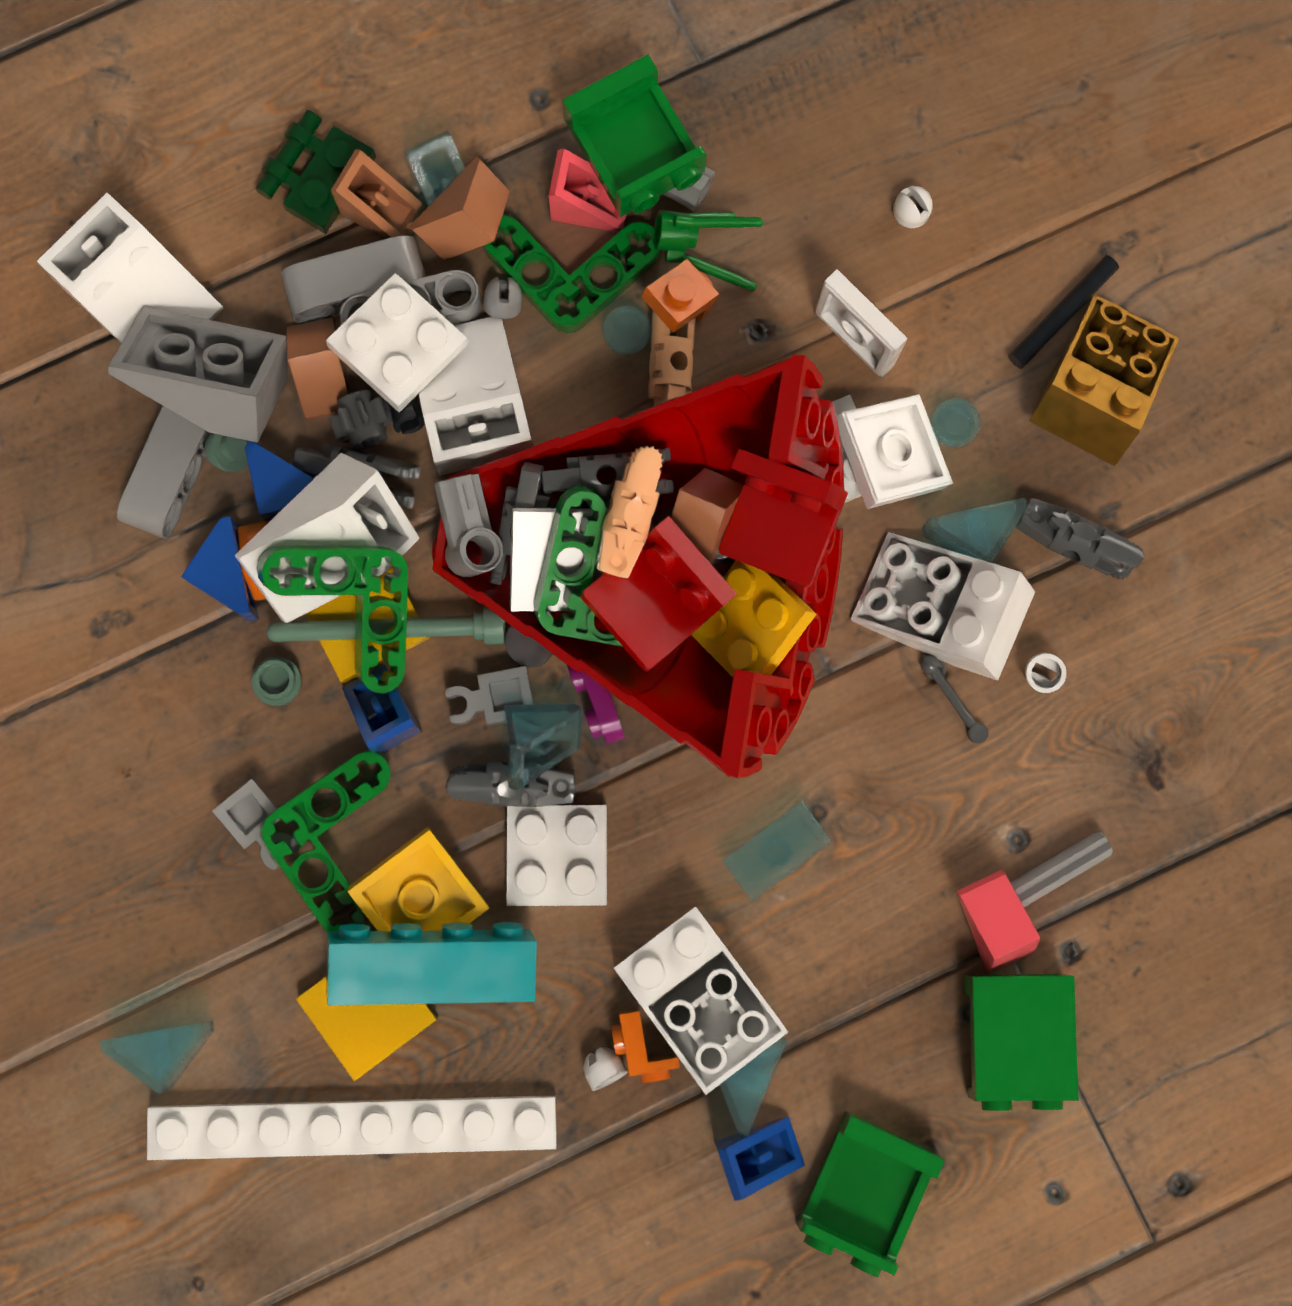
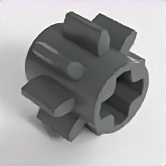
M369 390L348 394L337 401L338 415L329 418L336 440L342 439L343 443L350 442L353 450H364L379 445L388 438L385 426L393 424L387 401H382L381 397L374 399L372 392Z

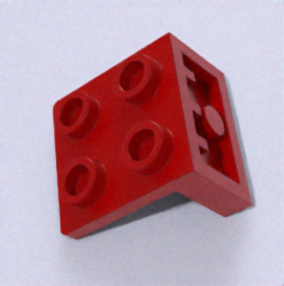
M738 449L731 468L746 476V480L719 546V553L804 587H811L848 492L830 481Z
M668 516L648 534L646 543L638 556L629 578L604 573L587 587L580 597L638 665L648 672L716 614L737 593Z

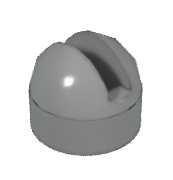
M496 277L488 282L483 300L485 312L498 319H509L517 316L522 309V291L519 284L510 277H508L507 281L499 280V277Z

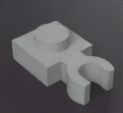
M526 666L477 675L480 690L471 691L464 686H453L445 690L447 699L462 697L467 701V708L462 714L449 716L450 722L454 725L467 724L475 718L477 713L482 712L485 714L488 726L536 716Z
M250 779L215 807L212 812L243 849H246L256 840L260 845L262 862L271 870L279 867L271 858L260 838V827L263 820L277 808L257 784ZM276 819L272 824L275 825L280 819ZM275 831L270 836L274 843L284 841L294 854L299 850L293 837L288 834Z

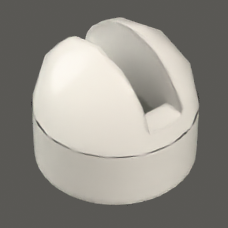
M910 186L903 189L897 195L893 205V215L896 221L907 228H917L925 224L933 208L929 192L919 186ZM909 197H914V199L919 203V205L924 210L922 213L919 212L918 208Z
M1039 653L1027 662L1025 677L1029 685L1036 691L1051 693L1058 690L1064 684L1066 667L1062 660L1054 654ZM1037 662L1057 672L1055 679L1052 681L1044 675L1032 671L1035 663Z
M607 1047L597 1048L595 1054L589 1053L583 1065L585 1078L592 1091L604 1088L628 1073L619 1055L616 1056L615 1051Z

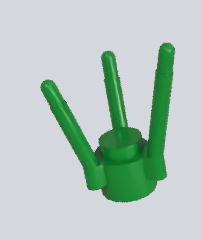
M659 210L654 226V248L666 250V262L682 263L688 259L701 272L749 291H754L757 288L755 282L686 254L685 251L687 248L694 249L696 247L699 228L761 227L764 221L761 217L736 216L734 212L682 213Z

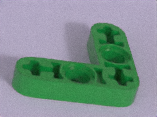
M505 215L501 218L497 233L500 232L504 236L509 235L511 232L513 233V246L521 254L515 262L513 253L503 244L495 248L496 240L483 246L486 255L507 278L510 277L519 284L523 296L552 327L564 333H572L582 329L653 267L660 254V250L654 248V228L642 222L631 223L618 232L573 273L568 275L520 222L513 217ZM634 238L639 243L645 239L648 240V254L644 255L637 251L627 259V268L630 271L626 272L620 261L630 252V240ZM616 252L619 259H617L612 254ZM539 263L547 267L550 272L547 281L539 286L526 283L522 278V274L528 265ZM602 266L611 268L617 275L616 283L608 289L596 288L590 281V274L594 269ZM579 283L582 284L586 294L595 300L591 304L587 296L583 297L576 305L577 316L574 318L569 314H565L562 317L558 316L560 313L558 302L563 300L565 303L571 304L580 296V288L576 286Z
M575 486L566 490L560 496L556 506L534 601V612L540 624L548 632L555 635L622 646L609 630L601 631L595 627V614L580 597L581 593L591 584L600 547L601 529L607 509L604 501L592 489L585 486ZM582 499H586L588 506L594 510L592 516H584L582 518L579 529L583 536H589L587 542L575 536H562L564 530L574 534L577 521L569 510L571 506L579 507ZM567 548H577L583 553V563L573 573L560 572L556 566L558 555ZM552 580H556L566 586H577L575 591L569 587L565 588L563 599L571 610L569 613H561L558 621H553L552 615L546 610L548 605H557L561 592L556 584L551 585Z
M277 546L268 549L261 555L256 568L258 578L267 589L277 595H357L355 632L356 676L364 686L376 693L391 692L400 685L405 673L408 567L402 555L385 546ZM311 556L307 568L305 557ZM330 557H341L346 565L344 577L334 584L324 583L320 576L321 565ZM384 557L387 563L394 566L393 573H387L384 577V590L390 594L394 593L393 599L380 595L370 597L371 591L381 594L380 578L371 574L372 567L381 565L382 558ZM280 558H285L286 563L292 567L307 568L311 583L305 585L307 577L302 574H287L284 578V583L280 584L279 579L270 574V569L279 567ZM382 606L390 607L394 616L391 627L382 633L372 632L368 621L373 610ZM369 641L379 644L393 642L391 648L382 645V659L391 668L390 671L382 672L381 680H377L373 674L368 672L369 667L377 666L379 660V650L374 646H368Z
M360 752L351 756L269 813L260 827V838L263 845L319 925L326 932H339V926L342 924L337 922L331 925L328 919L334 912L329 903L323 899L316 906L312 898L326 893L336 881L340 885L341 890L332 892L333 896L341 905L345 906L351 903L354 908L348 914L349 919L352 921L350 924H363L365 920V914L347 892V887L350 884L317 837L386 788L390 780V767L380 754L374 752ZM360 761L366 766L375 763L379 769L374 774V779L377 783L373 787L367 782L354 787L350 791L357 795L358 798L350 803L346 790L334 778L342 773L344 782H348L359 774V769L356 765ZM322 788L333 790L339 798L338 810L334 815L326 818L318 816L311 806L313 795ZM276 819H280L283 823L293 821L297 828L291 834L297 845L302 847L308 840L313 847L311 850L298 854L289 866L283 859L285 855L293 853L284 841L274 843L270 838L276 831L272 824ZM310 858L320 860L326 867L324 882L315 888L305 887L298 877L300 865Z

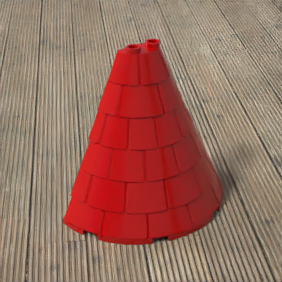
M792 354L791 358L784 359L748 375L742 376L739 373L624 418L616 416L563 438L558 436L508 457L451 475L447 480L470 474H479L491 528L498 535L506 487L518 488L521 469L525 462L543 465L544 471L567 469L566 458L607 455L635 451L636 448H645V446L649 448L653 446L654 449L670 448L671 460L662 464L663 467H660L661 474L659 479L673 480L674 493L660 494L662 503L656 506L655 511L674 507L679 490L704 468L744 484L746 476L731 468L738 449L830 481L844 489V470L840 433L833 402L819 399L816 389L822 388L824 379L814 363L805 355ZM608 468L600 470L597 474V480L603 485L616 479L614 471ZM542 483L540 493H544ZM564 492L548 493L551 495L550 503L559 501L560 496ZM440 517L438 536L432 545V569L436 574L469 597L485 605L525 637L533 638L573 670L585 673L678 743L690 746L725 773V776L741 778L748 777L762 769V759L759 758L762 753L776 755L794 729L807 702L815 681L812 664L808 660L810 654L816 648L825 647L832 619L841 564L843 528L836 527L835 525L811 587H804L786 580L785 584L817 615L772 675L735 669L734 677H732L692 635L655 667L646 672L622 646L550 633L540 624L534 611H511L510 555L507 557L508 568L506 577L501 585L489 582L491 570L473 577H461L448 567L445 560V549L448 542L442 517ZM469 540L466 545V555L472 563L478 565L482 558L480 547L475 542ZM735 560L713 564L712 566L724 577ZM570 611L549 612L553 617V621H558L561 613H569ZM595 615V627L601 631H608Z

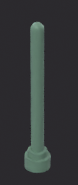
M485 605L483 610L474 611L473 616L407 618L406 638L474 635L475 640H484L485 645L505 644V621ZM394 618L369 619V627L375 633L385 632L393 624ZM356 619L293 621L288 623L273 622L268 625L266 635L273 642L355 639Z

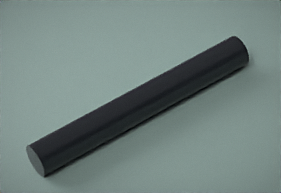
M1105 255L1008 355L1009 360L1016 367L1022 369L1119 269L1115 259Z

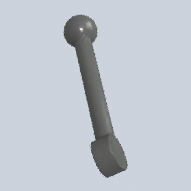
M933 655L925 656L920 663L922 671L932 675L968 727L967 736L969 740L973 743L984 742L988 737L987 727L975 722L939 670V660Z

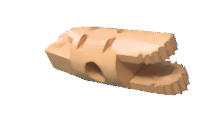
M652 310L648 398L654 399V406L692 391V351L694 350L695 318L676 331V336H670V329Z
M648 446L636 448L634 452H631V457H628L629 463H626L622 480L615 481L610 506L601 529L597 570L604 573L629 578L638 556L646 543L651 519L660 493L656 492V487L661 474L660 467H663L661 464L663 461L661 459L662 454H659V449L655 450L653 446L650 448Z

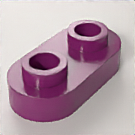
M567 665L576 693L586 690L592 709L584 711L593 739L603 736L606 745L625 739L610 693L585 673L576 672Z

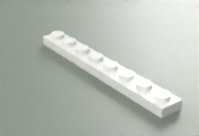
M556 1095L168 1105L147 1108V1160L548 1150L557 1148Z

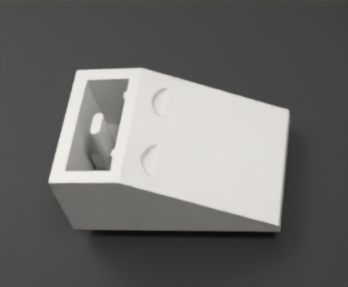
M108 193L100 198L37 260L49 276L120 343L123 342L143 306L207 320H213L224 309L152 234Z
M489 317L454 325L468 338V345L419 393L434 464L440 476L471 469L533 447L502 319Z
M340 453L234 556L280 619L288 623L341 595L283 596L273 593L261 583L256 569L259 558L268 549L277 546H385L403 556L420 538L379 471ZM311 556L305 557L307 568ZM336 556L325 560L320 568L321 579L327 584L339 582L346 572L345 562L341 557ZM384 557L380 566L372 567L371 574L378 577L386 573L392 565L387 563ZM280 558L279 567L270 569V574L279 579L280 584L284 583V578L287 574H302L307 577L305 585L311 583L307 568L292 567L286 563L285 558Z
M888 532L850 620L925 654L933 655L950 665L998 681L1033 599L1035 590L1020 571Z
M694 907L614 967V970L705 1095L788 1033V1030L697 907Z

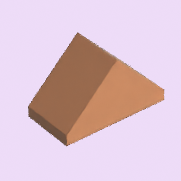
M355 149L331 189L342 216L384 239L404 235L411 236L413 230L410 228L411 224L428 208L363 151Z
M476 157L411 224L410 228L443 260L492 243L495 240L510 190Z
M334 317L286 327L287 359L307 421L338 414L337 401L350 394L344 362L327 347L326 340L337 330Z
M704 468L679 490L671 519L710 564L713 565L744 484Z

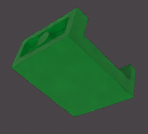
M649 54L562 100L564 121L620 217L631 211L638 214L650 209L659 201V196L675 187L678 191L691 187L701 179L702 173L705 172L707 154L702 146L695 147L658 84V69Z
M1066 974L964 975V995L969 996L972 1086L967 1087L968 1097L976 1102H981L982 1110L989 1111L1013 1110L1012 1101H1032V1109L1062 1110L1063 1101H1079L1074 976Z
M845 1111L796 1222L799 1230L806 1234L803 1242L828 1255H832L834 1248L853 1256L850 1262L851 1265L874 1277H879L881 1270L895 1276L899 1267L896 1263L898 1253L931 1177L938 1178L945 1159L929 1149Z

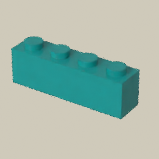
M515 922L496 923L493 925V930H473V925L467 923H447L442 925V930L422 931L421 925L412 923L394 924L391 926V931H370V926L364 924L339 926V932H327V1004L382 1005L535 1002L537 941L530 929H524L523 924Z

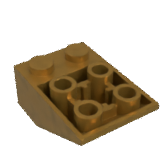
M1094 294L1051 374L1029 422L1116 466L1141 431L1180 338L1124 310L1121 306Z

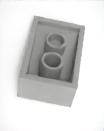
M143 306L109 363L108 371L111 376L209 433L258 443L287 383L286 336Z

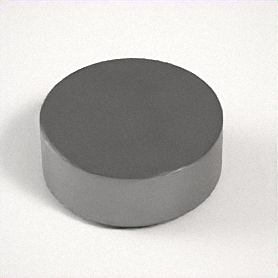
M512 626L508 629L505 637V646L510 658L516 664L526 666L527 668H535L545 664L551 658L552 653L533 638L525 637Z

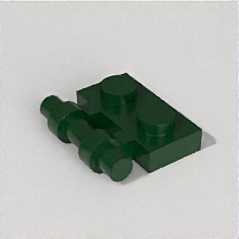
M306 110L299 122H292L285 132L284 136L287 140L276 157L268 158L261 171L264 175L255 187V190L270 200L280 186L290 191L283 202L285 210L327 234L340 214L331 189L355 149L363 151L373 161L376 158L374 149L335 126L332 127L324 141L315 137L314 133L322 123V119L314 112ZM304 151L313 158L302 175L299 176L292 172L291 168Z

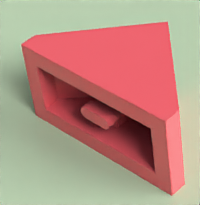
M559 149L548 195L551 221L616 233L620 232L624 228L627 214L620 217L590 163L566 149Z
M1002 870L956 891L984 967L989 975L1035 953L1040 936L1009 879Z

